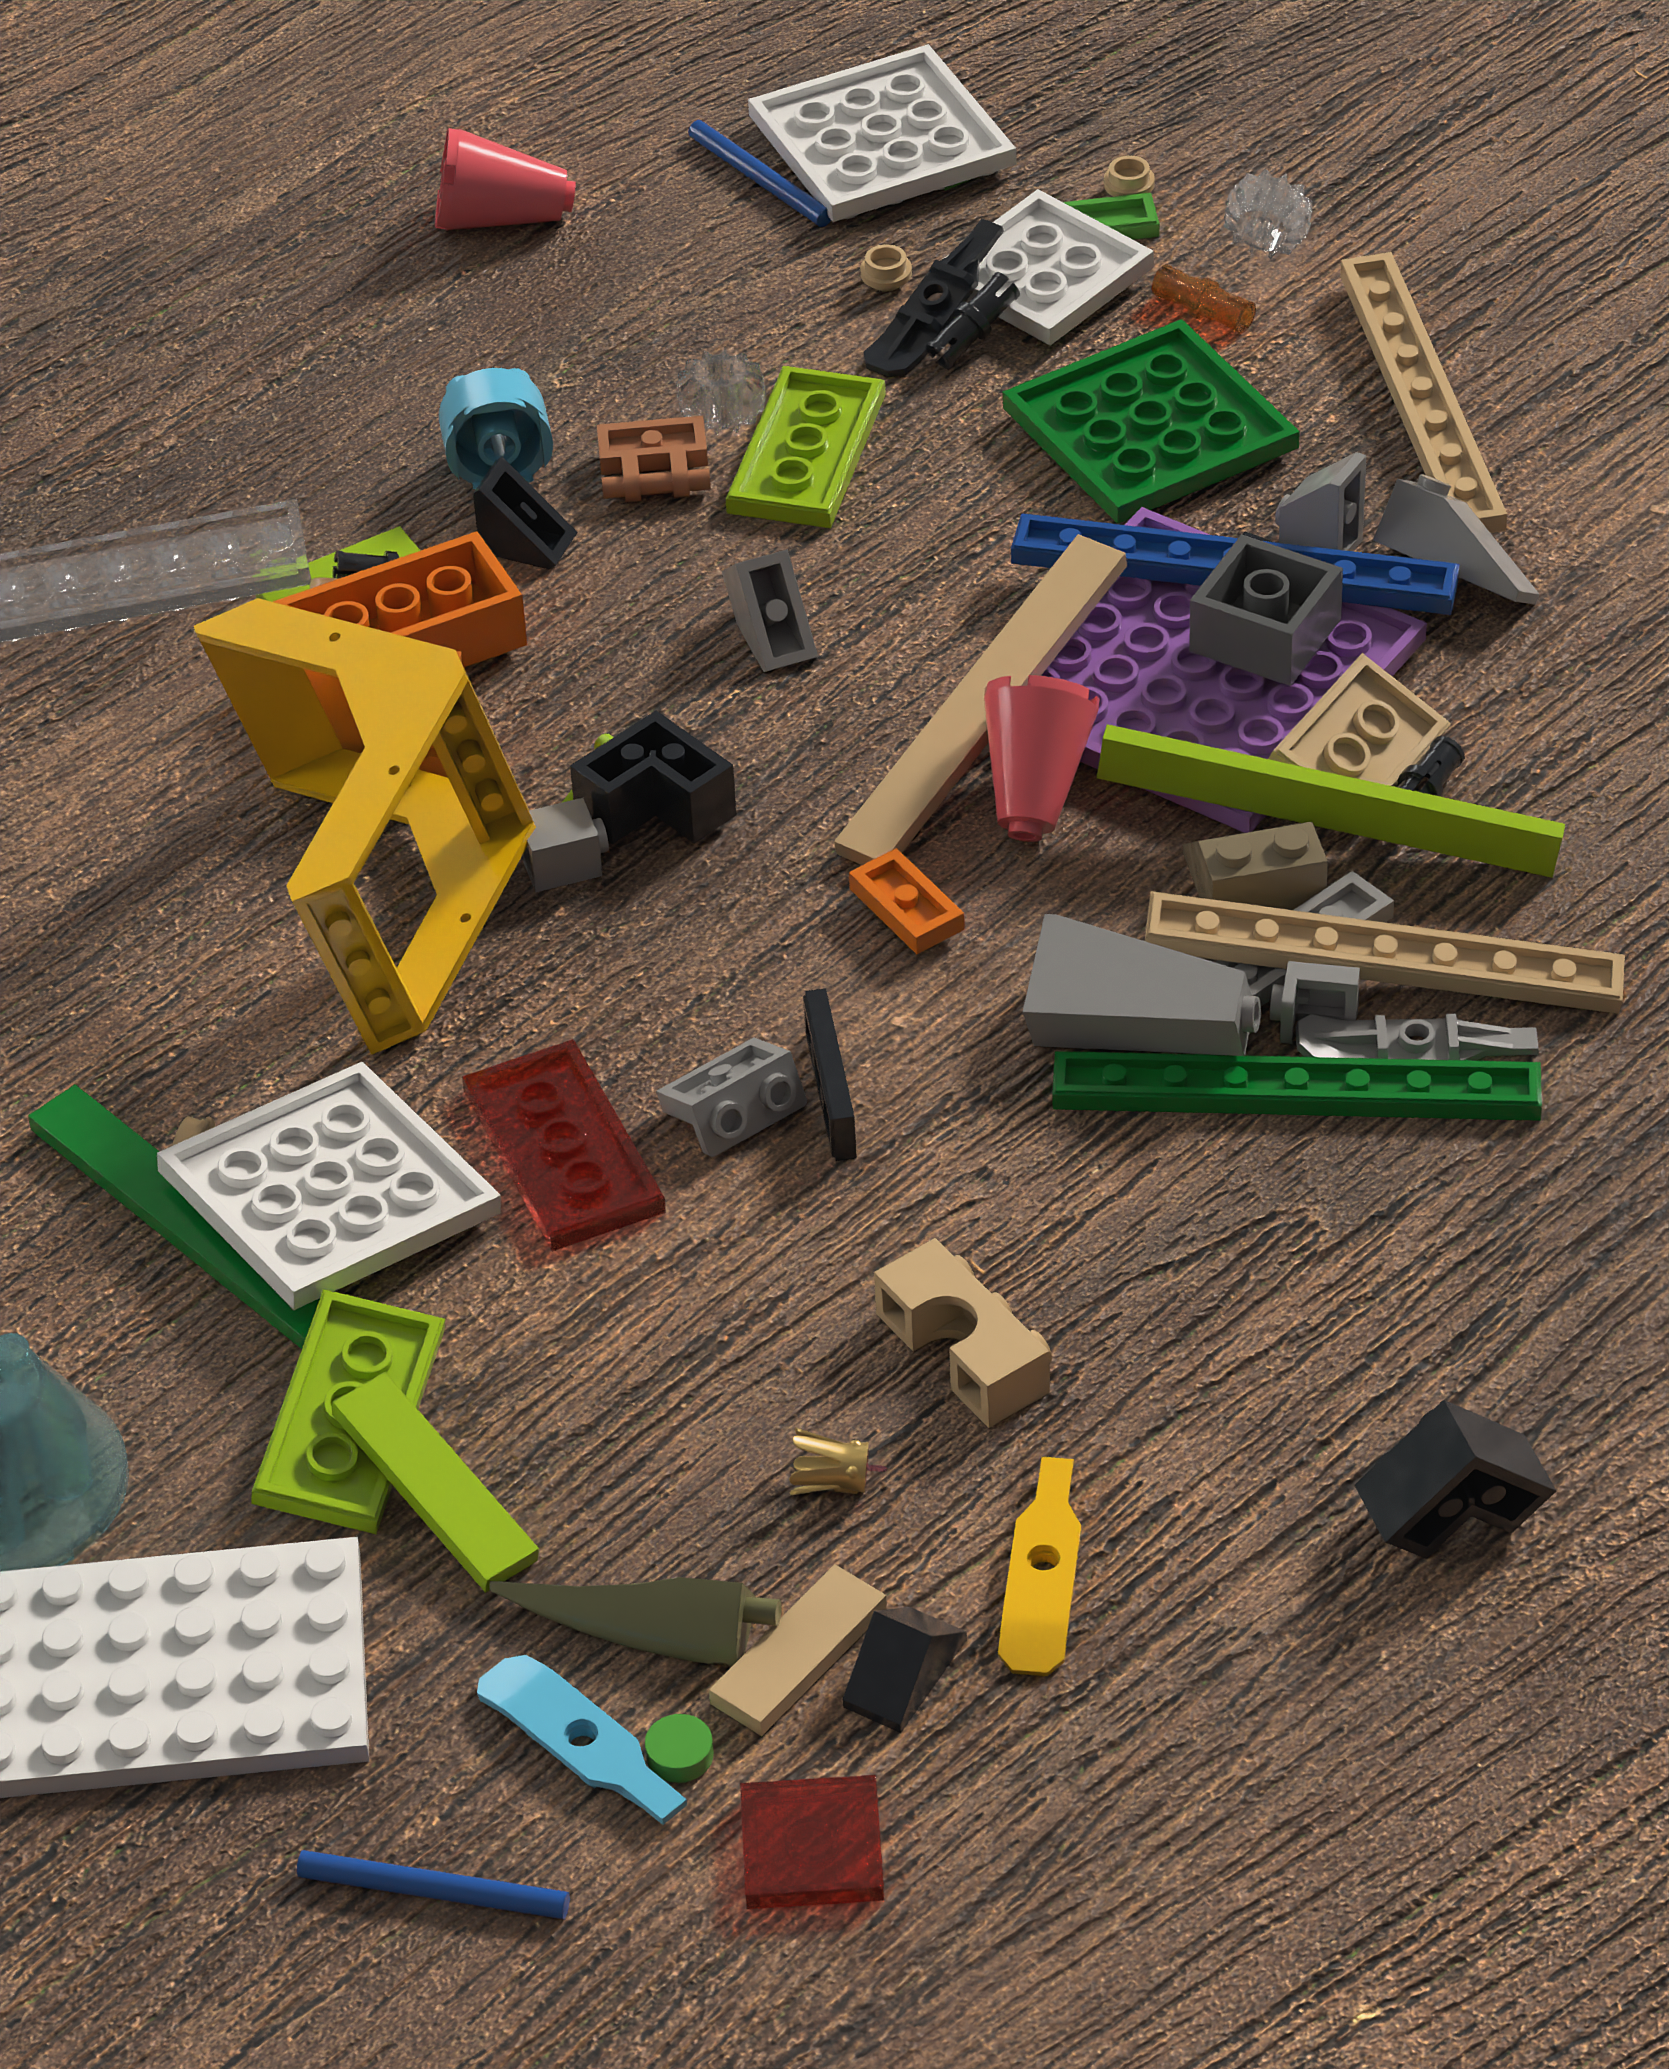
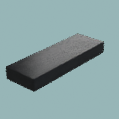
M826 988L805 991L803 996L805 1036L832 1158L835 1157V1161L857 1159L855 1116Z

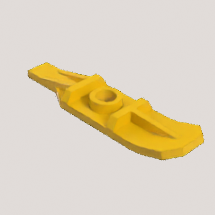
M1041 1457L1036 1499L1016 1519L998 1647V1657L1013 1674L1048 1676L1065 1663L1069 1618L1081 1537V1524L1069 1505L1074 1459ZM1040 1562H1048L1055 1566L1049 1570L1033 1568L1035 1564Z

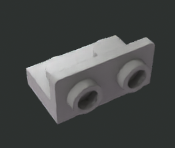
M755 1037L656 1091L662 1111L693 1124L702 1152L711 1157L722 1153L807 1104V1098L791 1051Z

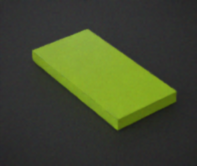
M783 366L727 494V514L831 529L886 395L885 380Z
M323 1289L254 1483L251 1504L377 1534L393 1485L333 1417L332 1404L333 1401L386 1372L414 1406L419 1409L444 1334L445 1318Z

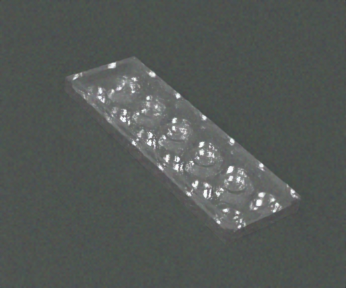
M297 499L0 553V642L16 641L25 637L58 631H70L84 626L111 621H124L138 616L165 611H178L197 605L232 601L240 597L310 585L311 574Z

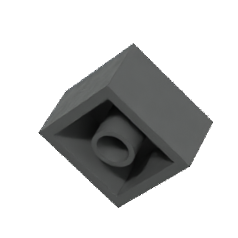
M1241 534L1190 599L1189 651L1291 686L1341 620L1343 568Z

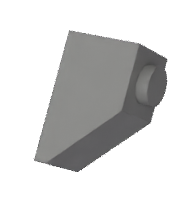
M1355 452L1306 477L1291 495L1287 494L1282 498L1275 515V523L1279 526V543L1354 551L1363 541L1366 455Z
M788 549L739 562L722 571L737 626L763 672L818 657Z

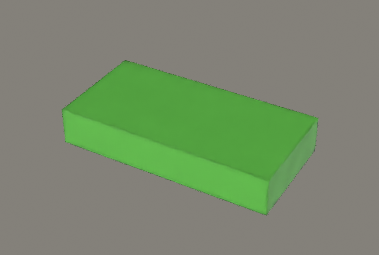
M1151 193L1063 202L1132 240L1159 237L1160 224Z

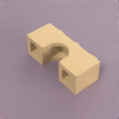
M936 1238L874 1272L876 1314L912 1351L941 1338L962 1340L949 1348L951 1390L988 1428L1050 1393V1363L1052 1362V1354L1046 1340L1039 1332L1035 1330L1029 1331L1012 1314L1006 1300L999 1293H991L975 1278L967 1261L960 1255L953 1256Z

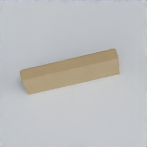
M834 1564L781 1617L779 1625L772 1626L709 1689L710 1704L755 1733L763 1736L868 1629L873 1612L887 1609L886 1595Z

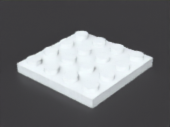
M929 44L748 99L749 116L813 198L827 208V215L832 222L853 218L870 210L890 204H898L918 195L934 190H943L947 186L979 176L991 175L998 170L1017 165L1016 147Z
M359 1062L157 1152L158 1172L293 1310L319 1299L323 1289L334 1292L501 1213V1195L363 1062Z

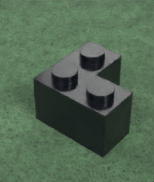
M657 710L570 765L573 800L583 798L592 820L602 819L608 841L612 844L655 816L695 844L737 816L733 764Z
M1446 1400L1441 1401L1434 1409L1427 1412L1420 1419L1419 1423L1396 1446L1382 1455L1376 1461L1374 1467L1354 1485L1385 1543L1425 1559L1437 1550L1470 1517L1513 1533L1557 1491L1524 1434Z

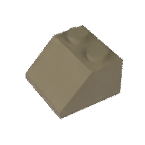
M1312 822L1183 844V855L1199 898L1294 910L1327 888L1328 860Z

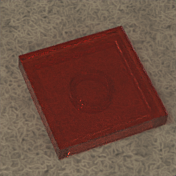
M876 1775L740 1783L746 1909L884 1901Z

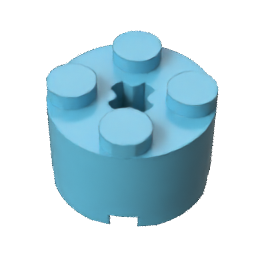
M486 368L467 375L454 377L449 381L446 386V394L439 408V424L447 463L452 473L458 479L460 476L467 482L472 483L473 489H476L494 462L503 457L528 483H531L534 480L533 475L543 464L546 467L550 461L553 451V439L542 394L531 381L529 375L519 368Z

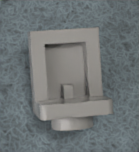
M1288 961L1284 985L1273 984L1270 1005V1020L1281 1021L1280 1043L1292 1044L1296 1021L1310 1014L1340 1020H1357L1360 968Z

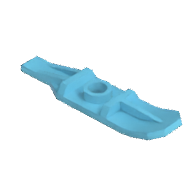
M527 1655L505 1658L479 1678L477 1695L481 1702L508 1717L589 1786L614 1790L643 1808L662 1825L687 1806V1799L646 1766L638 1739L546 1665ZM580 1736H587L594 1740V1742L586 1746L570 1744L573 1739Z

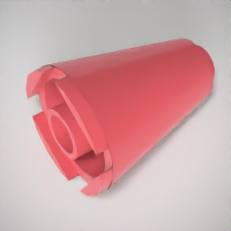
M449 128L447 130L440 169V190L437 193L435 228L457 230L560 221L563 211L572 212L576 182L567 180V170L462 129Z
M1029 675L1027 686H1010L1011 676H1003L989 681L984 693L997 823L1008 830V836L1012 839L1036 842L1042 840L1043 834L1055 830L1097 717L1100 699L1096 696L1088 700L1090 689L1064 679Z

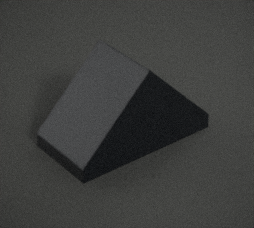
M503 457L494 462L473 493L477 531L495 557L550 570L556 566L578 533Z
M911 1607L874 1611L842 1699L843 1708L901 1733L967 1641V1631Z

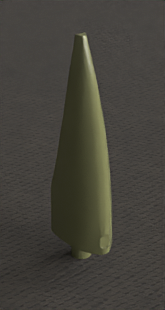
M686 1577L651 1582L595 1586L490 1581L491 1592L537 1615L582 1633L637 1650L711 1665L719 1664L732 1667L745 1654L751 1623L778 1626L782 1612L780 1599L755 1597L743 1583Z

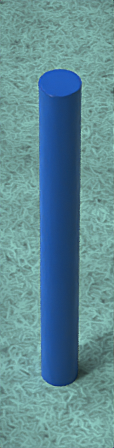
M696 120L691 124L688 134L699 144L819 227H825L830 223L831 219L827 215V208L818 200L702 120Z
M306 1850L301 1851L297 1863V1877L558 1919H565L569 1909L570 1894L567 1891Z

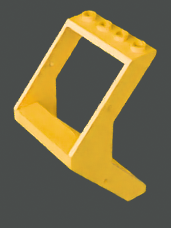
M260 598L194 625L195 632L274 787L333 803L286 886L292 903L371 1055L426 1032L526 850L528 838L536 828L528 806L456 650ZM304 669L339 678L365 746L362 753L342 748ZM432 745L448 778L419 770ZM389 820L410 825L437 894L397 968L354 885L356 878Z

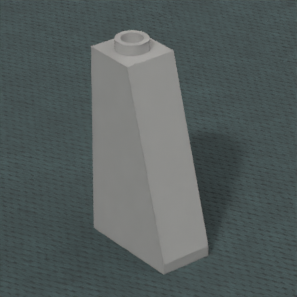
M1045 914L1023 1007V1015L1034 1046L1245 1056L1249 1032L1256 1033L1259 1029L1261 1005L1259 997L1251 995L1245 971L1057 914Z

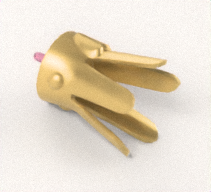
M795 1428L797 1436L793 1437L794 1445L798 1449L821 1456H799L794 1460V1468L797 1471L791 1474L789 1481L793 1485L807 1486L791 1490L790 1495L834 1489L835 1492L865 1493L867 1471H887L886 1466L868 1464L869 1442L852 1440L850 1443H843Z

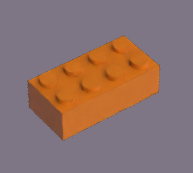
M478 531L273 601L282 605L454 649L456 652L461 651L463 667L528 645L522 593Z

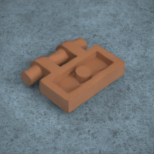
M703 415L597 425L601 475L623 474V476L601 477L603 499L625 497V502L642 501L641 496L673 493L674 498L690 497V491L711 490L709 468L688 470L690 467L708 466ZM671 469L670 472L639 474V472Z

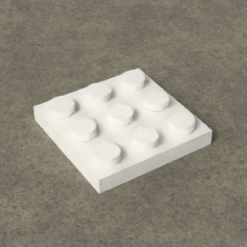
M1037 189L993 222L1001 225L1004 232L980 263L978 286L970 295L968 301L986 285L995 272L1006 275L1009 280L996 292V296L999 297L1014 283L1020 291V297L1014 300L999 318L1046 344L1052 345L1154 268V251Z

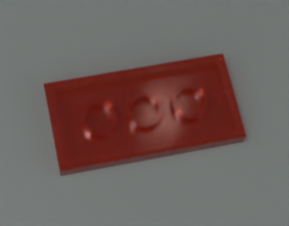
M574 1039L462 1076L465 1095L552 1252L666 1213L665 1197Z

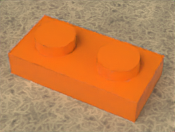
M897 848L849 872V889L916 954L965 930L964 912Z

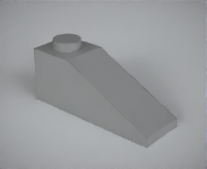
M1420 474L1417 482L1397 478L1373 541L1415 559L1460 564L1459 578L1515 602L1536 605L1540 595L1467 503L1448 495L1451 485Z

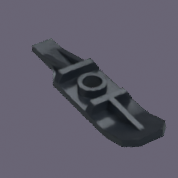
M981 218L972 232L946 258L934 261L929 272L907 302L900 307L895 318L884 333L863 352L866 369L886 377L907 375L928 354L925 348L926 344L932 341L955 317L954 309L961 302H966L978 286L980 263L1004 232L1001 225ZM943 293L937 300H927L933 294Z

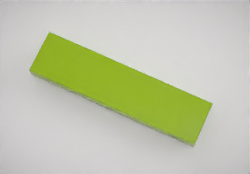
M386 1372L333 1401V1417L485 1593L490 1590V1581L504 1582L538 1561L539 1548Z

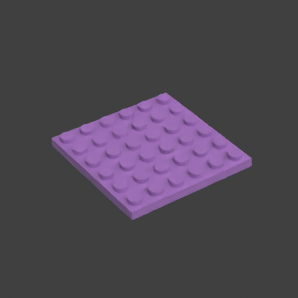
M1143 507L1125 524L1128 526L1210 535ZM1119 576L1041 676L1064 679L1083 685L1090 689L1088 700L1096 696L1100 699L1098 714L1080 762L1096 769L1099 766L1102 739L1107 724L1268 759L1280 742L1362 653L1393 676L1426 640L1427 623L1392 608L1342 602L1341 620L1297 679L1289 686L1189 651L1190 599L1200 586ZM1145 789L1244 833L1252 832L1266 817L1263 814Z

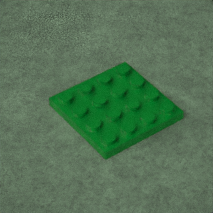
M1182 319L1002 392L1003 409L1117 524L1131 519L1141 507L1148 510L1155 509L1299 448L1300 431Z

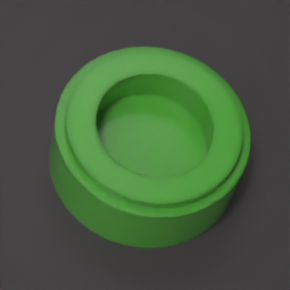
M673 1714L663 1717L649 1728L645 1737L647 1764L650 1770L663 1780L676 1783L688 1782L703 1775L712 1764L714 1752L711 1731L702 1720L695 1716Z

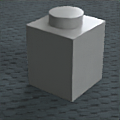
M583 798L529 810L536 828L527 840L528 846L522 855V860L535 892L602 876L601 853L609 851L607 833L601 818L592 820Z

